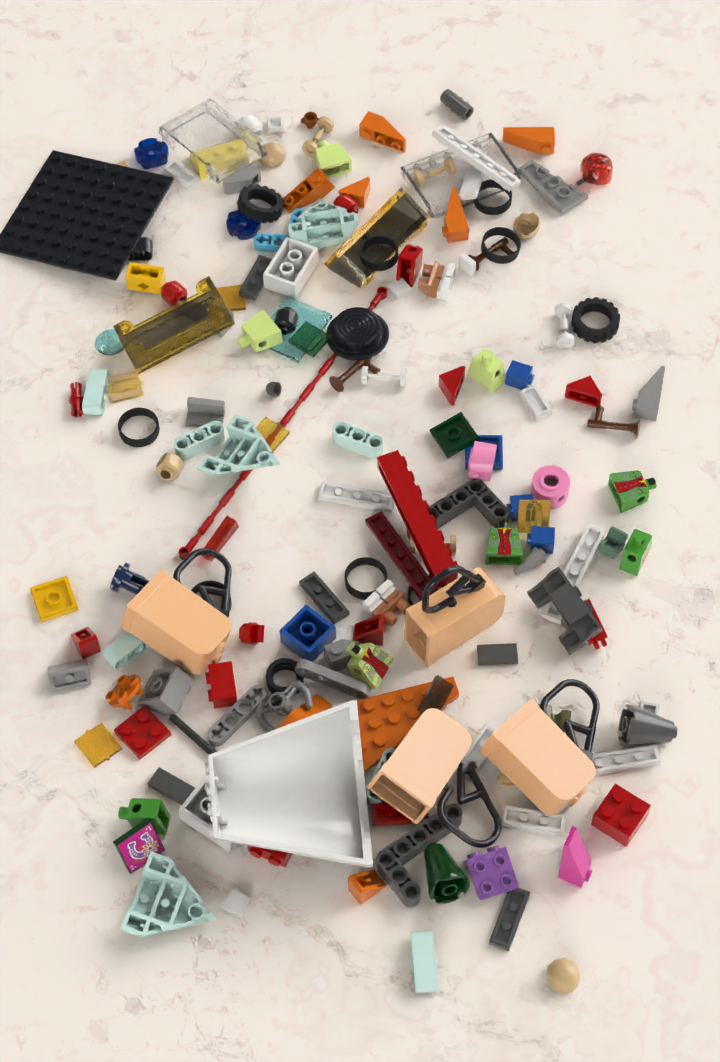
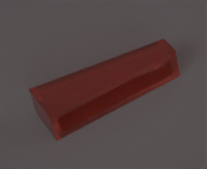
M226 516L204 548L220 552L239 528L237 521ZM201 555L211 562L215 558L209 555Z

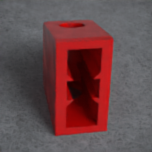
M407 244L398 256L397 281L402 277L410 287H413L422 266L423 249L421 247Z

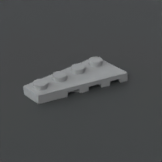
M533 160L519 167L518 172L560 214L588 199L587 193L584 191L581 193L576 190V186L563 182L561 177L550 174L548 169Z

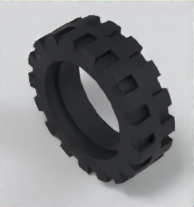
M251 184L241 189L237 208L241 210L240 213L242 215H246V218H251L255 222L273 223L274 220L277 221L281 217L285 203L283 197L281 198V194L275 192L276 190L269 189L268 186H260L259 184L253 186ZM258 199L265 201L272 208L258 207L249 200Z
M594 297V299L586 298L585 301H580L572 312L571 326L573 327V332L577 333V336L580 339L583 338L586 342L598 343L601 341L603 343L607 339H612L613 335L617 334L620 323L618 308L614 307L612 302H607V299H599V297ZM589 312H600L609 318L610 324L601 329H593L587 327L582 322L581 317Z

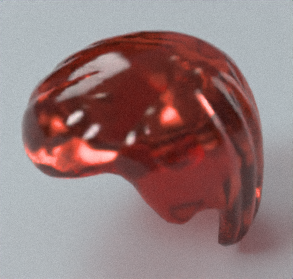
M597 152L590 153L583 158L580 171L583 173V180L594 185H605L611 181L613 165L607 155Z

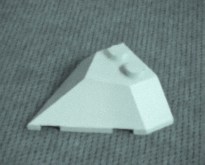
M319 198L316 201L317 204L311 205L297 218L296 223H291L288 226L290 238L317 247L319 250L326 246L336 247L345 243L359 225L357 213H347V209L335 206L331 202L327 204L324 202V199Z
M235 414L226 426L229 435L227 441L215 457L206 454L198 465L197 470L215 476L280 465V462L272 453L271 448L261 433L256 429L253 421Z
M151 851L144 867L141 881L120 930L143 937L216 920V917L207 909L204 901L185 876H182L172 859Z

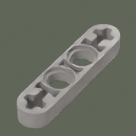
M305 659L298 660L295 667V672L302 677L358 699L368 698L371 688L362 681Z
M262 685L252 686L209 729V743L213 746L223 745L255 713L256 707L266 702V688ZM260 692L262 693V697L257 696V697L255 698V694H254V693H257V694H259ZM244 704L250 707V710L245 713L239 710L240 706ZM229 718L237 721L233 726H227L225 722ZM220 733L221 738L216 737L214 739L213 734L218 735Z

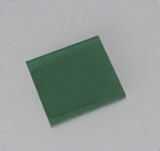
M305 321L288 340V343L314 358L328 343L331 336Z

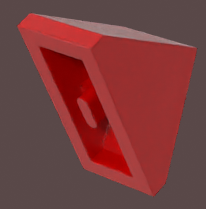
M464 366L439 375V387L450 405L453 406L465 379L466 367Z
M587 376L567 384L565 398L597 407L601 406L602 393L592 377Z
M382 613L356 623L353 641L383 646L385 615Z
M89 627L70 634L82 659L101 652L98 638Z

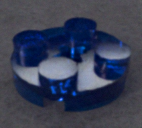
M147 138L140 141L137 148L135 147V159L143 169L159 167L168 162L169 151L164 141L160 142L156 138Z
M241 210L228 213L226 226L228 233L232 237L234 235L240 240H248L255 237L259 229H261L260 221L255 222L251 218H246V215L240 213Z

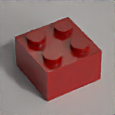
M614 784L593 814L591 825L627 847L648 817L651 805L619 785Z

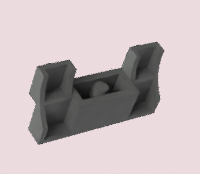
M560 567L549 572L541 582L527 591L528 596L537 609L552 602L570 629L558 637L569 655L584 647L588 640L603 632L602 627L591 613L593 611L592 607L587 601L584 602L581 599L582 594L577 586H572Z

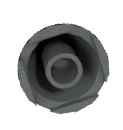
M626 704L627 709L622 710L618 731H622V737H619L620 744L634 745L671 742L677 736V727L673 721L634 705Z

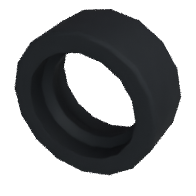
M281 658L269 665L266 670V684L272 694L275 692L281 693L287 688L274 683L273 676L278 671H293L296 674V680L304 683V677L295 672L296 661L289 658Z

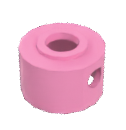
M479 441L474 442L467 468L469 470L468 478L490 482L497 445Z
M557 466L539 468L532 478L531 494L533 495V500L550 501L549 509H556L565 504L570 488V478L567 472ZM552 480L558 482L556 486H548L544 481Z

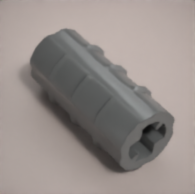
M446 89L441 94L440 101L464 120L473 114L474 108L464 101L462 97H459L457 93Z

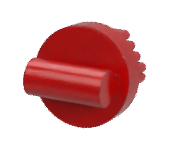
M256 622L244 623L239 628V638L242 643L249 645L264 643L265 625H258Z

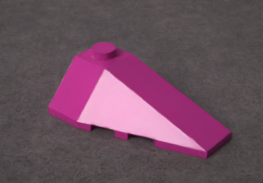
M572 826L564 844L558 878L582 888L584 881H589L593 870H590L591 860L576 827Z

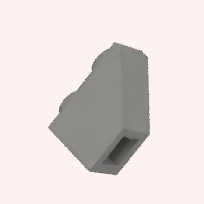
M243 161L235 167L229 176L225 177L223 181L224 193L226 195L240 193L241 189L245 186L248 187L251 184L255 186L261 181L260 169Z

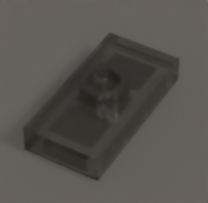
M436 675L417 710L422 714L430 708L441 711L454 685L441 676Z

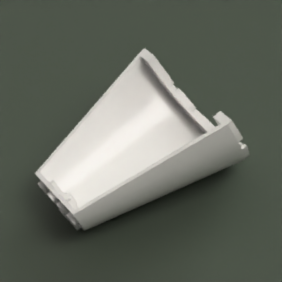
M357 700L348 701L208 755L209 762H205L206 775L210 776V782L206 783L207 796H209V802H211L208 803V815L210 816V821L213 822V824H209L210 837H214L216 840L361 867H373Z

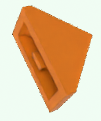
M364 178L340 189L339 195L348 194L358 202V207L364 208L370 193V178Z
M375 870L352 874L348 877V890L360 905L387 886Z

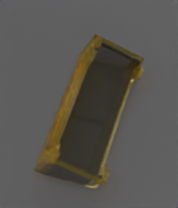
M401 187L324 264L328 269L359 288L364 283L368 285L374 279L372 275L376 271L367 269L361 263L359 250L362 242L371 236L384 235L392 238L397 243L399 249L417 230L421 232L428 225L426 221L430 216ZM374 244L366 248L362 255L368 261L381 263L387 261L396 251L386 244Z
M210 276L197 283V294L135 326L130 321H122L113 326L138 374L235 324Z

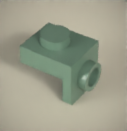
M612 526L607 537L599 544L597 551L603 553L606 557L614 559L623 550L628 534Z

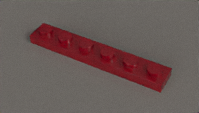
M382 511L365 519L370 531L418 598L422 600L423 591L431 578ZM436 586L432 589L430 595L438 591Z

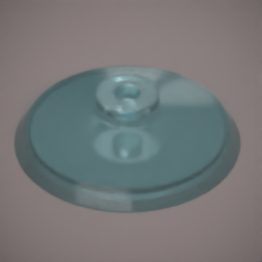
M114 329L101 332L95 339V348L104 355H116L123 351L127 344L126 336Z

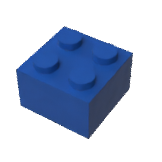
M305 605L279 631L282 644L300 658L311 662L324 651L325 645L332 643L336 639V627L308 605Z

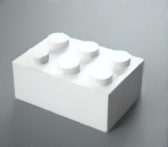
M286 237L263 273L264 288L296 299L319 263L318 248Z
M203 777L180 807L179 819L230 853L237 843L216 840L214 837H210L209 824H213V822L210 821V816L208 815V803L211 802H209L206 790V783L210 781Z

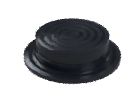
M353 307L342 311L329 323L326 331V340L329 348L339 357L354 361L366 360L376 356L386 347L389 340V328L385 320L373 311L363 307Z

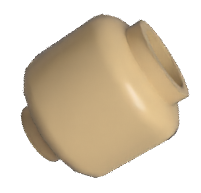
M165 453L157 463L156 472L163 480H175L183 468V461L176 454Z

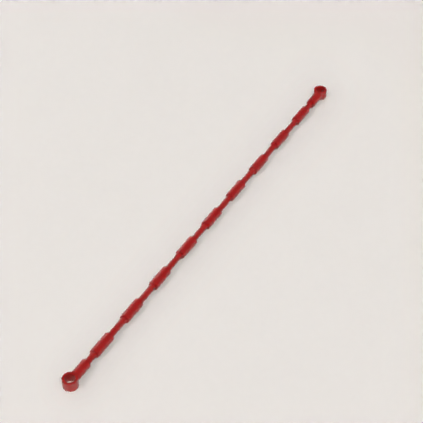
M379 287L377 289V294L368 307L369 310L372 311L382 299L387 298V288ZM333 353L318 371L317 376L307 385L292 409L288 410L273 434L269 435L266 439L269 447L276 440L275 437L282 428L286 427L295 415V411L314 390L316 383L326 374L338 355ZM253 469L241 472L239 479L231 489H228L213 513L206 518L197 530L198 533L190 539L185 547L179 549L181 560H184L198 543V539L201 535L205 534L214 522L216 515L222 507L227 505L235 494V490Z

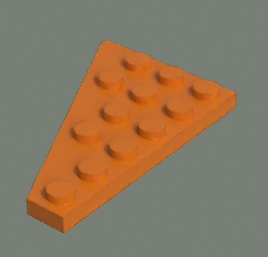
M454 676L357 700L364 773L379 763L385 750L398 747L424 711L430 708L443 711L449 703L454 702L459 697Z

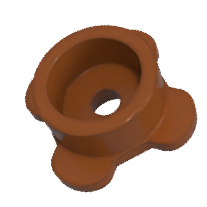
M307 112L304 118H301V123L305 124L308 129H312L317 124L319 118H317L316 113Z

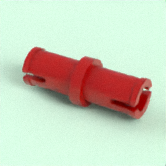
M75 382V388L74 383L70 384L71 396L69 397V403L71 404L72 417L78 418V412L79 417L83 415L82 403L84 397L82 396V384Z

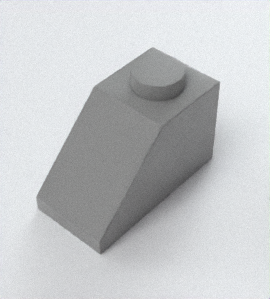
M341 639L325 645L324 657L329 668L336 672L347 668V664L352 657L346 651L347 647L352 642H355L358 646L362 643Z

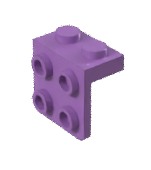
M499 845L487 849L488 853L480 855L478 851L467 855L468 859L463 861L465 869H469L480 900L518 888V881L506 847L500 849Z

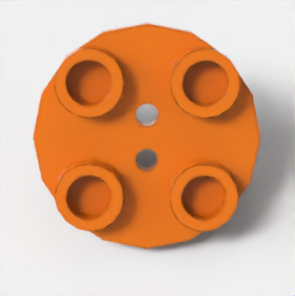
M135 674L120 676L116 682L117 685L107 693L105 699L114 708L121 706L124 710L128 709L131 711L133 706L128 701L135 694L142 695L144 693L140 687L141 678Z

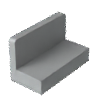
M188 397V413L185 421L187 426L201 427L212 421H219L223 424L226 413L225 401Z
M87 659L48 667L52 692L92 684Z

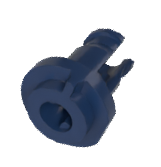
M125 563L124 566H118L109 589L118 593L120 588L137 595L149 583V580L130 571V564Z

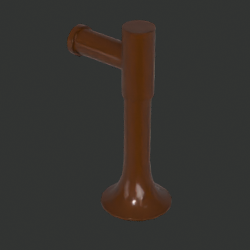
M506 237L488 248L492 253L500 249L507 255L514 253L506 246L509 243ZM483 253L477 256L468 255L476 261V271H478L479 263L486 257Z
M372 358L359 360L341 376H331L329 382L336 391L342 392L344 390V382L356 371L360 370L362 366H368V370L374 374H378L381 369L369 362Z
M602 406L596 407L594 420L588 419L587 427L624 430L634 433L637 438L639 436L640 419L632 424L602 421L604 411Z

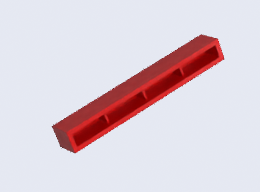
M398 450L377 457V468L431 579L446 568L458 565L451 558L452 552L450 547L444 544L443 533L441 530L438 531L434 515H430L427 501H423L421 497L422 492L419 485L416 486L414 483L415 478L412 471L407 469L406 458L401 456ZM458 573L447 576L436 587L444 586L458 579Z

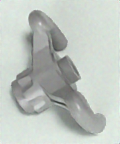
M300 680L292 681L285 691L281 693L275 692L269 697L268 702L261 703L256 707V718L265 731L270 732L276 728L266 721L264 714L275 712L280 716L288 715L292 711V699L297 691L302 692L305 699V707L307 709L313 707L311 693Z

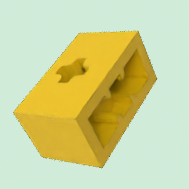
M129 262L125 274L127 289L161 294L162 287L166 282L164 267Z

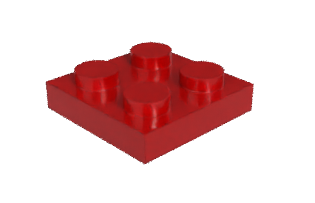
M146 705L114 729V733L139 760L171 736V731Z

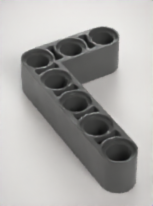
M480 479L468 481L429 506L430 515H434L436 519L437 529L473 506L495 528H498L497 524L499 521L508 522V508ZM407 530V537L410 540V534Z
M455 803L449 804L444 807L445 815L458 828L462 823V808ZM437 813L385 847L376 857V866L379 874L407 907H415L419 904L421 889L403 865L424 852L429 844L437 843L451 833L441 823ZM450 814H455V815H457L458 817L455 818V819H452V818H450V817H448V816H449ZM437 825L440 826L441 829L434 830L431 827ZM422 837L425 840L418 842L415 838ZM401 848L408 850L406 853L398 852ZM383 860H388L391 863L388 865H383L381 862ZM395 876H401L404 879L401 881H396L393 878ZM408 892H414L416 896L408 897L406 894Z

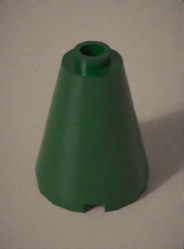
M429 844L424 850L429 897L431 900L435 899L436 903L439 904L459 899L457 895L462 892L464 894L467 893L470 881L442 844Z

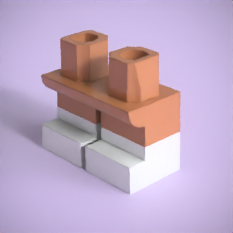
M437 261L434 262V265L424 264L422 276L429 277V279L420 277L418 289L427 291V296L447 301L455 278L456 264L449 263L448 266H443Z
M387 579L376 589V592L374 591L363 602V613L370 618L383 613L385 615V624L392 627L398 620V616L394 612L398 610L404 615L406 609L410 607V603L404 598L405 593L399 592L393 587V583Z

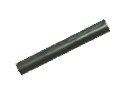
M172 714L169 717L173 724L208 755L217 752L177 715Z

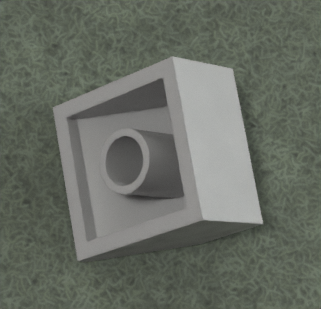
M177 666L153 670L143 690L144 693L140 695L137 704L140 706L146 705L148 709L164 715L175 714L181 709L182 702L191 689L190 686L193 679Z

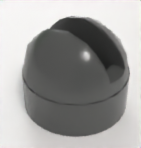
M270 382L266 385L268 395L275 397L280 395L282 387L279 382Z

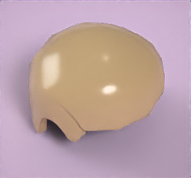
M269 142L261 147L259 157L264 165L273 167L284 162L285 151L279 143Z
M523 212L515 218L513 223L514 232L523 239L532 238L538 233L540 228L539 217L534 212L531 214Z
M566 958L556 959L547 967L546 977L553 991L568 994L578 987L580 974L578 967L573 961Z

